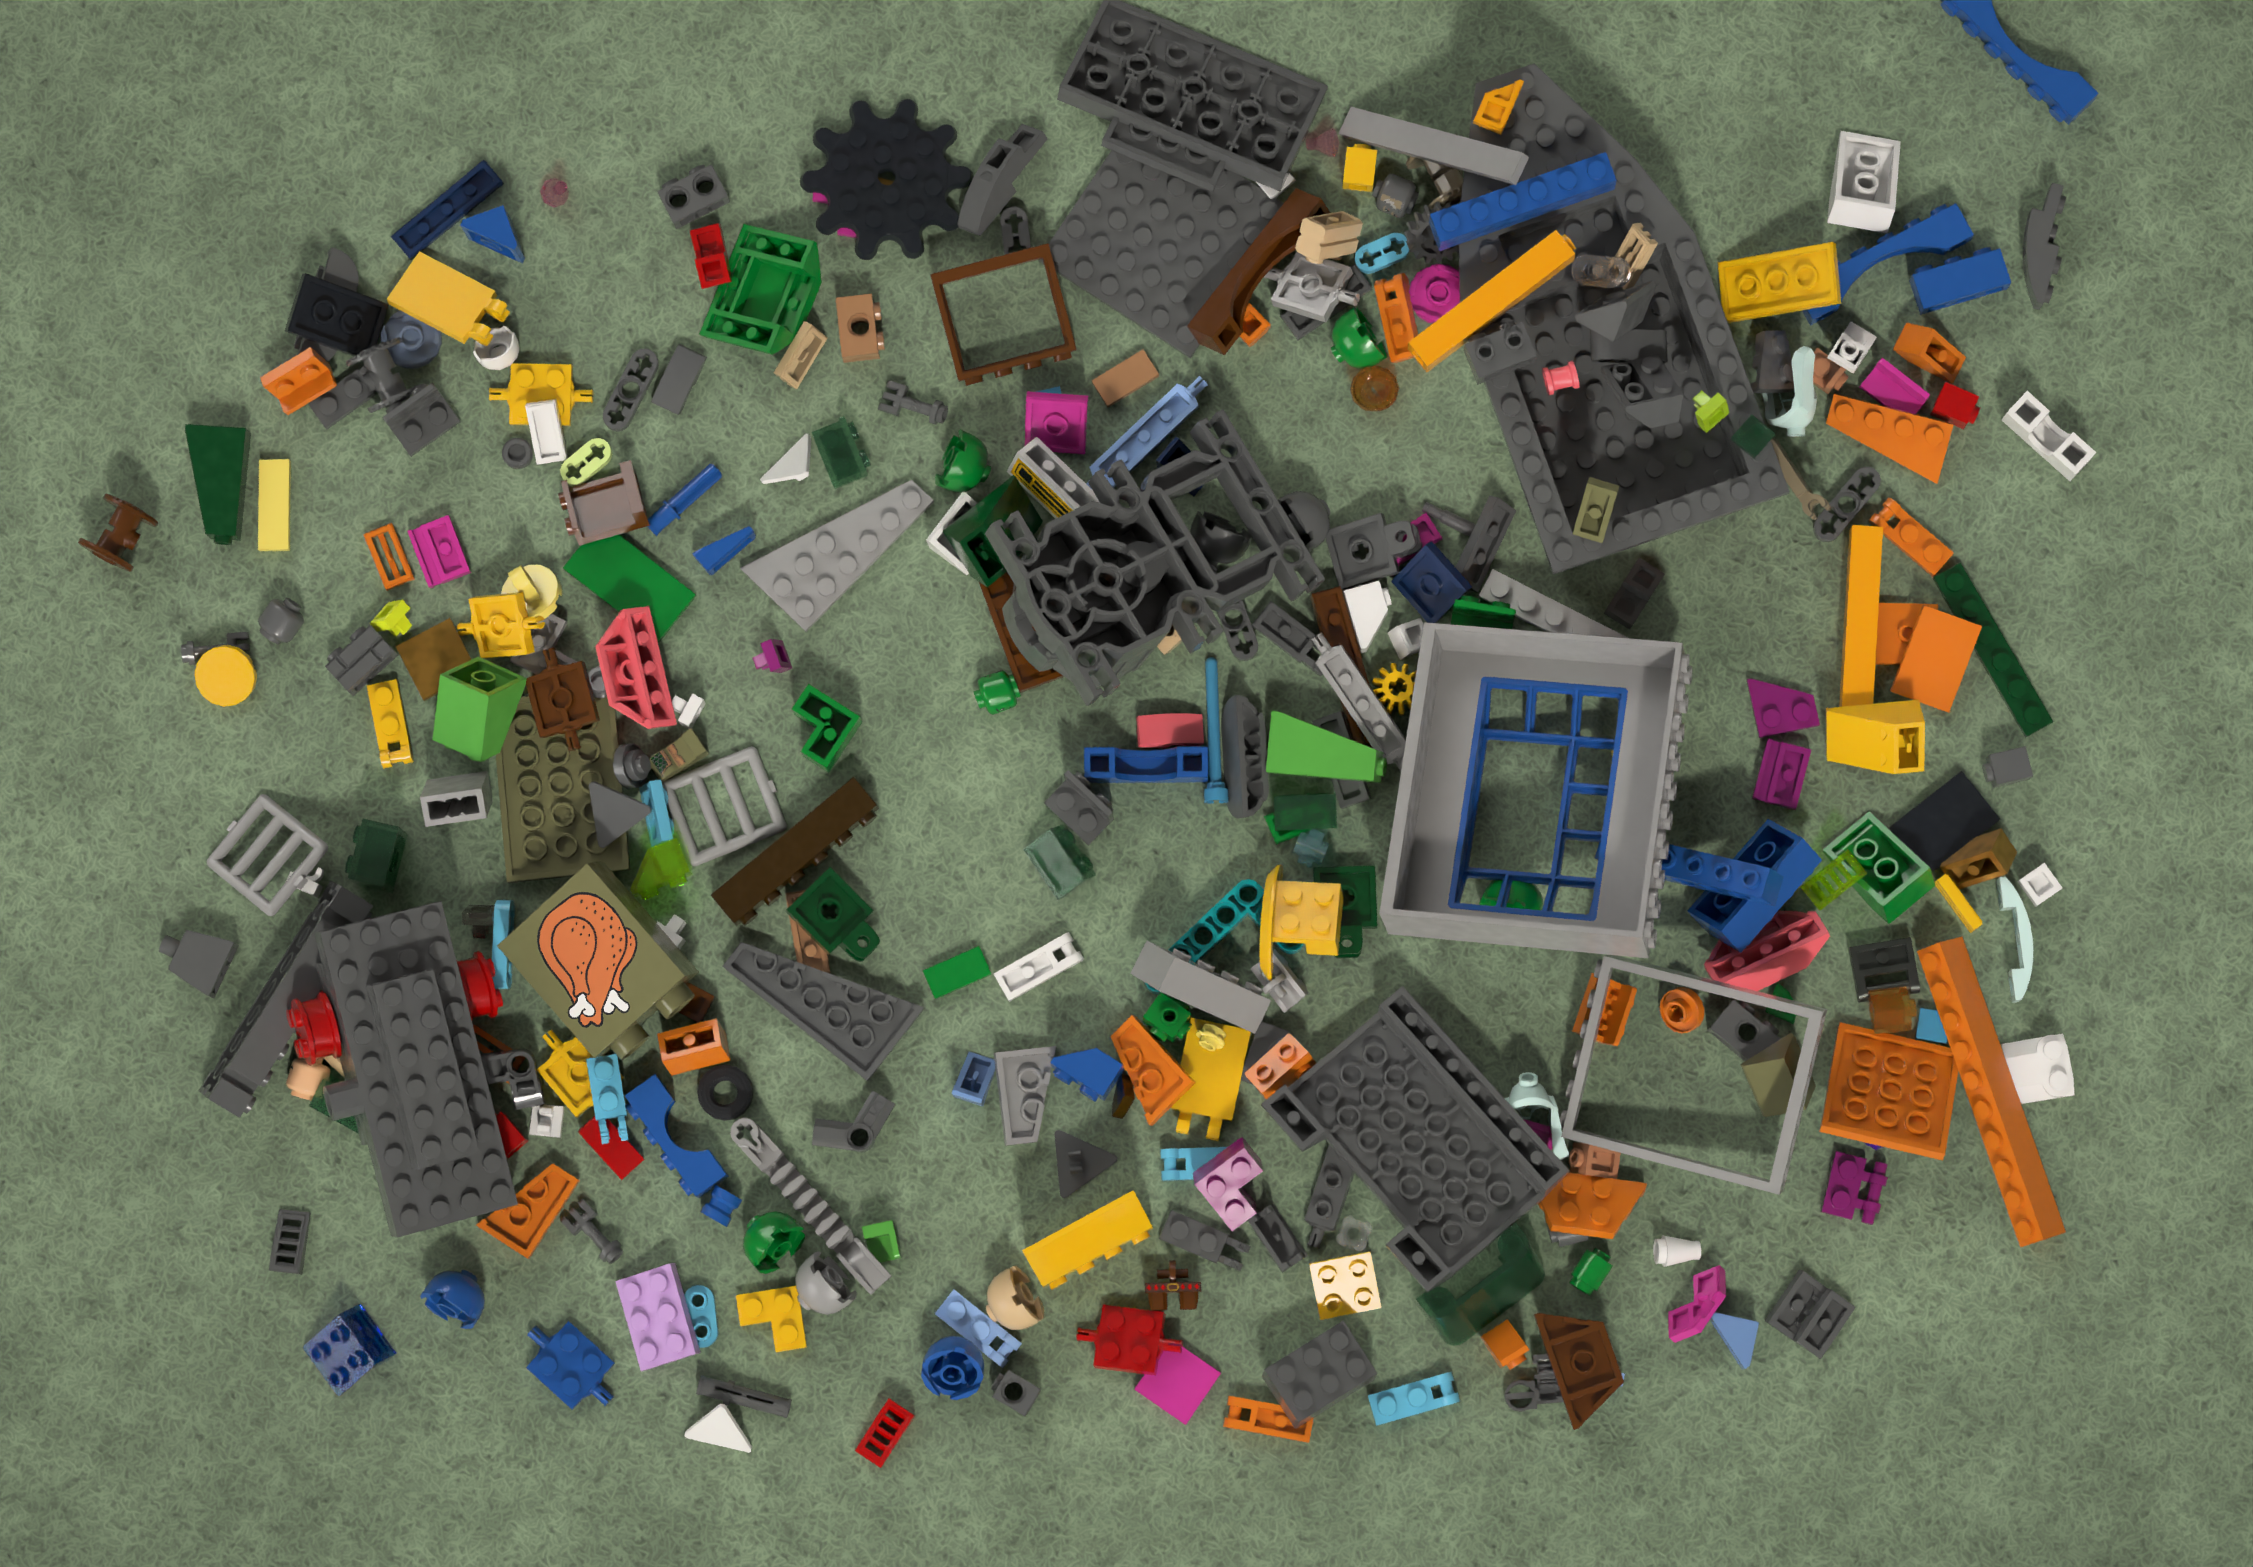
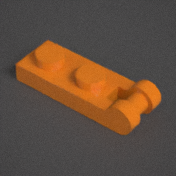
M1405 273L1394 275L1393 279L1388 281L1384 278L1374 283L1391 363L1414 358L1408 350V342L1418 335L1409 294L1410 284ZM1395 291L1397 298L1390 300L1391 292Z
M1887 498L1882 504L1884 508L1878 514L1874 513L1868 522L1872 526L1883 527V535L1934 577L1954 552L1905 512L1895 500ZM1892 516L1900 521L1894 529L1887 523Z
M1228 1396L1227 1405L1230 1407L1228 1418L1224 1417L1223 1427L1309 1443L1314 1418L1295 1429L1280 1405ZM1242 1408L1251 1410L1249 1422L1240 1420Z

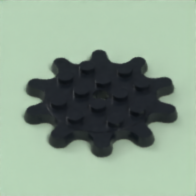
M901 100L897 104L894 114L886 119L875 116L871 106L866 101H856L852 103L849 109L852 126L848 132L838 134L828 128H819L813 134V143L825 154L826 163L819 170H810L803 173L800 177V186L804 191L820 193L828 200L827 209L816 220V228L824 235H831L841 228L851 229L857 237L855 253L862 260L873 259L877 254L880 244L888 240L898 243L907 258L917 259L924 252V243L921 235L926 227L935 225L945 231H954L959 228L957 223L960 214L948 205L947 197L954 189L969 187L974 178L973 172L968 167L954 166L946 160V150L957 139L956 129L952 125L943 124L932 131L922 130L916 122L918 106L913 100ZM892 171L896 178L895 181L890 185L882 184L878 179L879 174Z

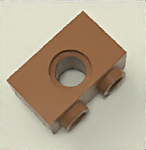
M872 293L837 297L836 308L843 362L880 359L879 350H885L883 331L877 332L876 321L882 320L880 302H874ZM859 322H865L869 325L868 331L864 334L854 333L853 327Z

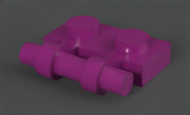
M1836 1151L1821 1212L1852 1220L1856 1208L1864 1210L1861 1222L1873 1225L1875 1215L1879 1214L1881 1208L1879 1199L1882 1186L1886 1187L1888 1177L1885 1174L1888 1164L1875 1162L1873 1173L1864 1171L1867 1159ZM1861 1181L1870 1183L1866 1200L1857 1198Z

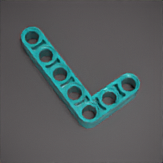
M1242 880L1168 950L1173 952L1175 948L1185 951L1191 956L1190 961L1197 963L1198 960L1203 959L1247 916L1260 928L1264 889L1254 880ZM1245 887H1251L1257 892V897L1252 902H1244L1239 897L1240 891ZM1224 908L1232 910L1235 914L1233 921L1227 924L1221 923L1217 919V913ZM1205 929L1212 934L1210 943L1201 945L1195 941V934L1199 930ZM1273 942L1286 954H1296L1304 946V944L1298 943L1294 947H1288L1282 942ZM1145 983L1150 992L1157 995L1160 994V991Z

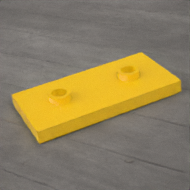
M1834 242L1718 262L1721 306L1728 323L1841 304L1837 248Z

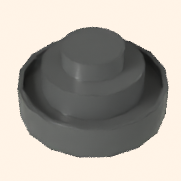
M634 743L620 745L614 754L613 771L615 776L626 789L642 787L647 780L651 768L648 756Z

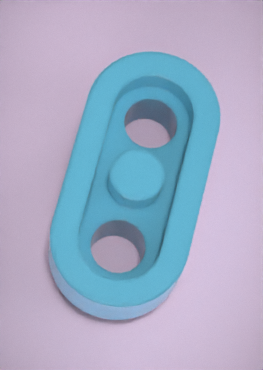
M692 1286L685 1292L684 1296L700 1348H706L714 1344L718 1337L715 1297L712 1291L705 1286ZM696 1295H702L704 1298V1303L700 1307H696L693 1304V1299ZM700 1326H705L708 1330L707 1335L703 1338L698 1337L696 1333Z

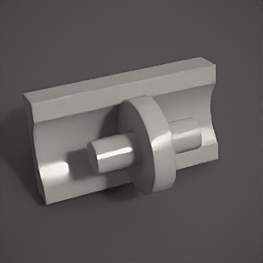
M1274 949L1272 981H1269L1261 970L1260 961L1250 969L1264 986L1262 991L1265 995L1269 993L1285 1013L1308 995L1309 992L1302 980L1298 979L1290 969L1285 958Z

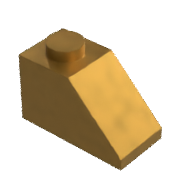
M2001 828L1975 837L1944 861L1940 868L1944 874L1949 875L1960 890L2008 874L2017 851Z

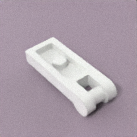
M1069 932L994 973L1009 1002L1084 960L1081 952H1077L1072 944L1074 940ZM1061 949L1066 958L1058 962L1053 952Z

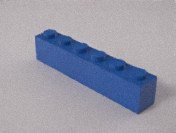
M1604 152L1521 181L1517 185H1510L1431 213L1429 225L1439 251L1612 191L1615 189L1617 180L1607 153Z

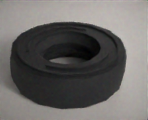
M715 1066L701 1078L697 1090L698 1100L703 1110L711 1117L723 1121L736 1119L743 1115L751 1105L753 1098L752 1083L747 1074L735 1066ZM721 1081H730L737 1088L736 1099L730 1104H719L714 1098V1088Z

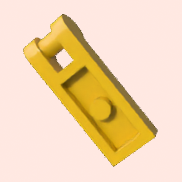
M394 679L367 685L383 769L393 767V764L403 762L404 764L413 763L414 759L398 680ZM400 742V750L390 752L389 744Z

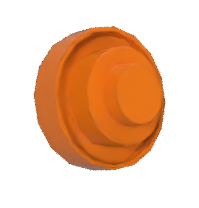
M1677 987L1664 994L1660 1002L1661 1017L1667 1027L1674 1032L1681 1034L1691 1032L1699 1027L1704 1019L1705 1010L1703 1002L1692 989Z

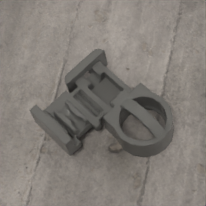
M1547 1354L1532 1355L1533 1364H1537L1538 1375H1534V1379H1537V1385H1535V1380H1517L1507 1386L1504 1398L1506 1404L1512 1410L1522 1412L1537 1409V1404L1563 1402L1550 1362L1538 1363V1361L1549 1360ZM1516 1385H1524L1531 1390V1392L1508 1393L1510 1388ZM1532 1398L1530 1404L1524 1407H1516L1509 1402V1400Z

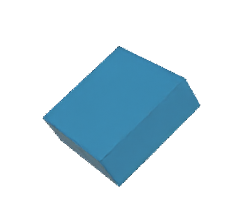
M1919 1009L1915 1039L1947 1044V1036L1937 1010Z

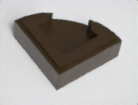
M1121 1074L1117 1082L1112 1103V1117L1123 1119L1135 1099L1134 1087L1128 1075Z

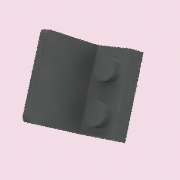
M426 383L421 384L411 392L412 397L403 403L398 401L387 408V414L382 417L411 457L461 422L433 383L429 385Z
M1067 770L1064 773L1065 781L1044 804L1089 846L1114 820L1113 805L1100 792L1095 796L1090 791L1089 781L1077 771L1073 775Z

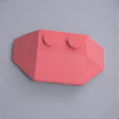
M650 607L622 609L595 646L609 706L647 729L674 726L677 722Z
M1777 911L1772 920L1763 927L1742 953L1719 940L1712 950L1709 959L1705 961L1704 967L1712 980L1759 991L1806 969L1830 935L1816 911H1808L1807 913Z

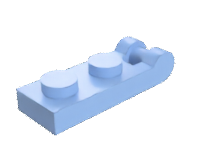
M956 1290L950 1293L935 1312V1315L965 1339L970 1340L980 1351L1002 1368L1007 1364V1357L1013 1350L1017 1351L1022 1345L1021 1342L996 1322L992 1321L991 1318ZM998 1336L1004 1342L996 1351L990 1344Z

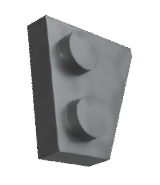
M1763 331L1756 334V354L1753 358L1752 368L1757 370L1756 382L1750 384L1753 393H1788L1795 391L1792 358L1786 331Z

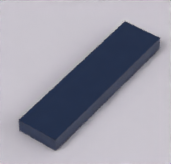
M483 160L395 232L391 238L408 258L412 260L419 251L422 252L504 183L487 162Z

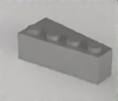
M1146 940L1130 974L1160 992L1254 1034L1256 1033L1271 1002L1270 999L1261 995V987L1248 981L1243 986L1237 983L1238 977L1224 970L1220 975L1214 972V966L1202 960L1194 963L1190 961V955L1174 948L1173 952Z

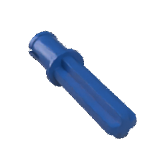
M709 464L667 502L666 500L662 501L664 505L648 518L650 526L647 527L655 536L659 535L674 519L677 518L679 520L681 518L679 515L722 478L719 469L715 465Z

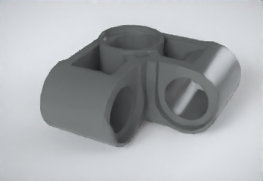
M519 1048L503 1052L496 1051L480 1054L488 1084L509 1081L514 1110L545 1105L536 1059L531 1051ZM516 1056H525L529 1060L530 1067L526 1071H518L513 1067L512 1061Z

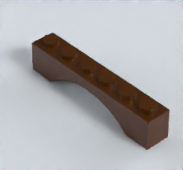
M1297 188L1292 192L1187 325V328L1200 345L1223 355L1228 352L1243 333L1246 307L1254 290L1274 265L1296 250L1297 239L1301 235L1299 231L1302 219L1331 213L1321 198Z

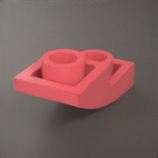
M1169 713L1136 717L1138 747L1167 749L1171 745L1200 747L1204 744L1202 714Z

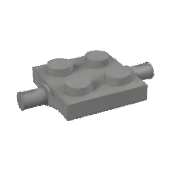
M1296 252L1293 260L1284 270L1272 267L1264 276V278L1278 282L1277 289L1271 298L1274 307L1325 323L1340 301L1356 306L1360 300L1359 293L1345 290L1353 274L1351 267L1324 259L1322 264H1315L1305 259L1306 256Z

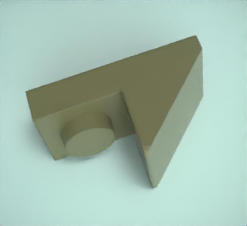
M1589 477L1573 535L1603 543L1620 486Z

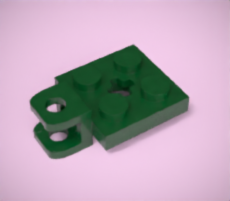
M1375 865L1313 867L1314 882L1339 883L1342 890H1348V894L1354 896V901H1350L1349 905L1343 906L1339 952L1338 956L1335 957L1358 958L1362 951V929H1377ZM1344 940H1350L1352 945L1344 947L1341 943Z
M831 867L785 911L828 955L840 946L852 959L863 962L880 943L877 933L864 921L874 910ZM822 905H836L835 914L837 917L834 919L830 916L827 918L823 917L824 910ZM864 940L867 943V947H860L857 941Z

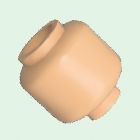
M305 1058L293 1060L286 1081L287 1087L292 1090L291 1095L314 1101L315 1097L324 1095L323 1087L328 1083L330 1068L322 1064L323 1058L316 1059V1063L312 1066L307 1064Z

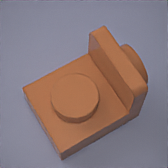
M1817 348L1814 351L1813 384L1829 395L1833 388L1839 391L1849 376L1845 374V368L1828 359V355Z
M1574 1142L1573 1149L1569 1155L1570 1173L1617 1179L1621 1153L1585 1143Z

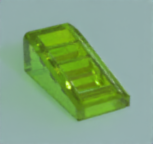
M1847 849L1804 883L1801 888L1816 908L1821 911L1868 873L1849 849ZM1845 859L1857 873L1853 877L1842 864ZM1834 868H1838V870L1847 880L1846 883H1843L1838 875L1834 872ZM1827 874L1839 887L1837 890H1835L1833 886L1829 883V881L1826 879L1825 876ZM1818 881H1820L1823 884V886L1827 889V891L1830 893L1828 897L1818 886Z

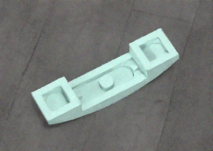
M2005 876L1999 877L1996 880L1999 910H2012L2020 969L2010 970L2008 978L2012 1003H2017L2022 1000L2030 981L2033 965V937L2024 904L2012 883Z

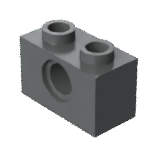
M1733 1000L1707 1030L1744 1061L1781 1039L1777 1036L1779 1030L1766 1020L1761 1023L1753 1016L1755 1010L1744 1001L1737 1003ZM1741 1025H1749L1753 1028L1755 1033L1753 1040L1745 1041L1740 1038L1738 1029Z

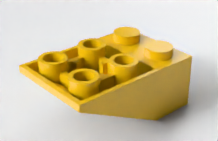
M1919 700L1826 708L1827 761L1890 774L1924 771L1925 720Z

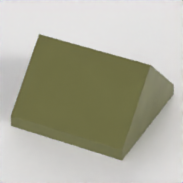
M1792 1033L1740 1064L1764 1117L1786 1114L1801 1053L1797 1040ZM1812 1075L1803 1110L1807 1109L1816 1087Z

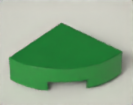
M1777 983L1772 995L1793 1000L1788 990ZM1768 1007L1765 1009L1766 1013L1791 1024L1795 1022V1014Z

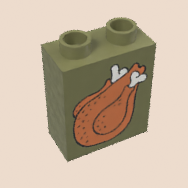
M603 861L587 863L497 945L594 1058L610 1054L614 1051L621 1061L626 1059L649 1039V1034L641 1026L649 1017L659 1010L668 1020L684 1008L695 996L686 984L699 971Z

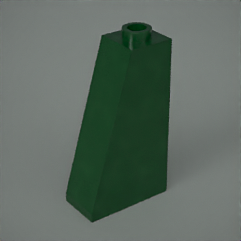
M185 424V433L205 534L210 539H214L215 544L232 545V540L241 541L251 433L246 428Z

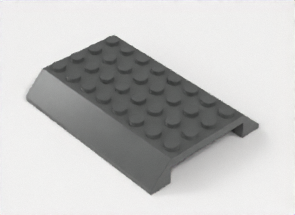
M1403 986L1379 1005L1378 1013L1289 1087L1283 1085L1261 1104L1302 1152L1326 1140L1402 1225L1404 1229L1386 1243V1247L1427 1293L1453 1277L1541 1202L1569 1173L1568 1168Z

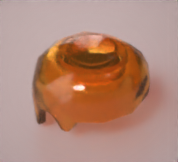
M1376 365L1361 369L1353 377L1350 387L1353 401L1365 411H1383L1388 409L1397 400L1400 389L1396 375L1388 368ZM1372 387L1376 390L1380 397L1376 396L1373 393Z

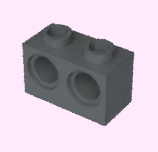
M712 164L706 167L705 165L697 166L689 171V176L681 180L677 178L669 180L662 185L661 190L657 191L676 229L730 203L728 195ZM704 182L714 184L712 191L706 194L700 193L698 189ZM676 196H685L687 198L686 203L681 207L671 205L672 200Z

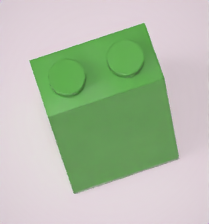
M479 656L440 674L432 740L443 744L449 750H456L467 755L469 759L478 762L485 761L500 753L524 691L527 678Z

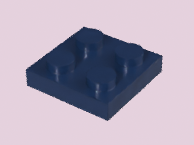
M1432 541L1427 543L1391 581L1427 623H1438L1454 606L1455 599L1460 600L1472 588L1470 583Z

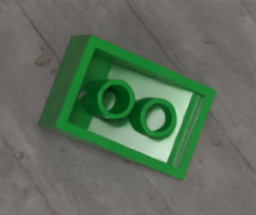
M1870 811L1823 849V853L1864 901L1888 924L1893 922L1936 886L1930 867Z

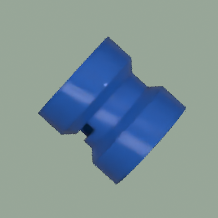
M715 1185L711 1192L712 1198L710 1202L705 1203L700 1212L727 1227L731 1221L732 1211L740 1206L742 1200Z

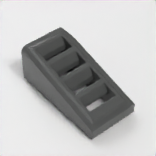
M279 1209L269 1271L303 1275L311 1213ZM285 1219L302 1221L301 1227L284 1225ZM283 1231L300 1233L299 1239L283 1238ZM282 1244L297 1245V1250H281ZM280 1256L294 1257V1264L279 1262Z

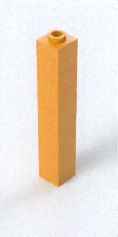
M1555 230L1409 341L1408 350L1426 373L1467 343L1468 338L1480 333L1572 263L1575 258V245L1566 234L1561 236Z
M1852 525L1849 530L1839 707L1873 704L1883 527Z

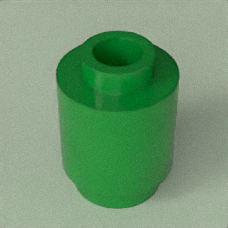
M1594 1248L1593 1252L1586 1249L1572 1271L1571 1275L1573 1277L1569 1283L1588 1296H1591L1594 1290L1598 1291L1613 1266L1608 1263L1611 1257L1597 1248Z

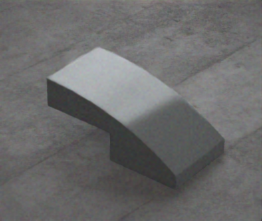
M679 344L651 402L677 415L681 414L692 386L696 384L707 357Z
M1638 558L1604 614L1630 630L1665 573Z

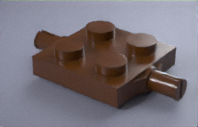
M548 648V650L542 651L547 668L537 675L528 677L526 681L536 726L541 738L565 734L568 751H575L581 748L577 730L585 725L600 721L585 662L578 661L569 665H560L556 649Z

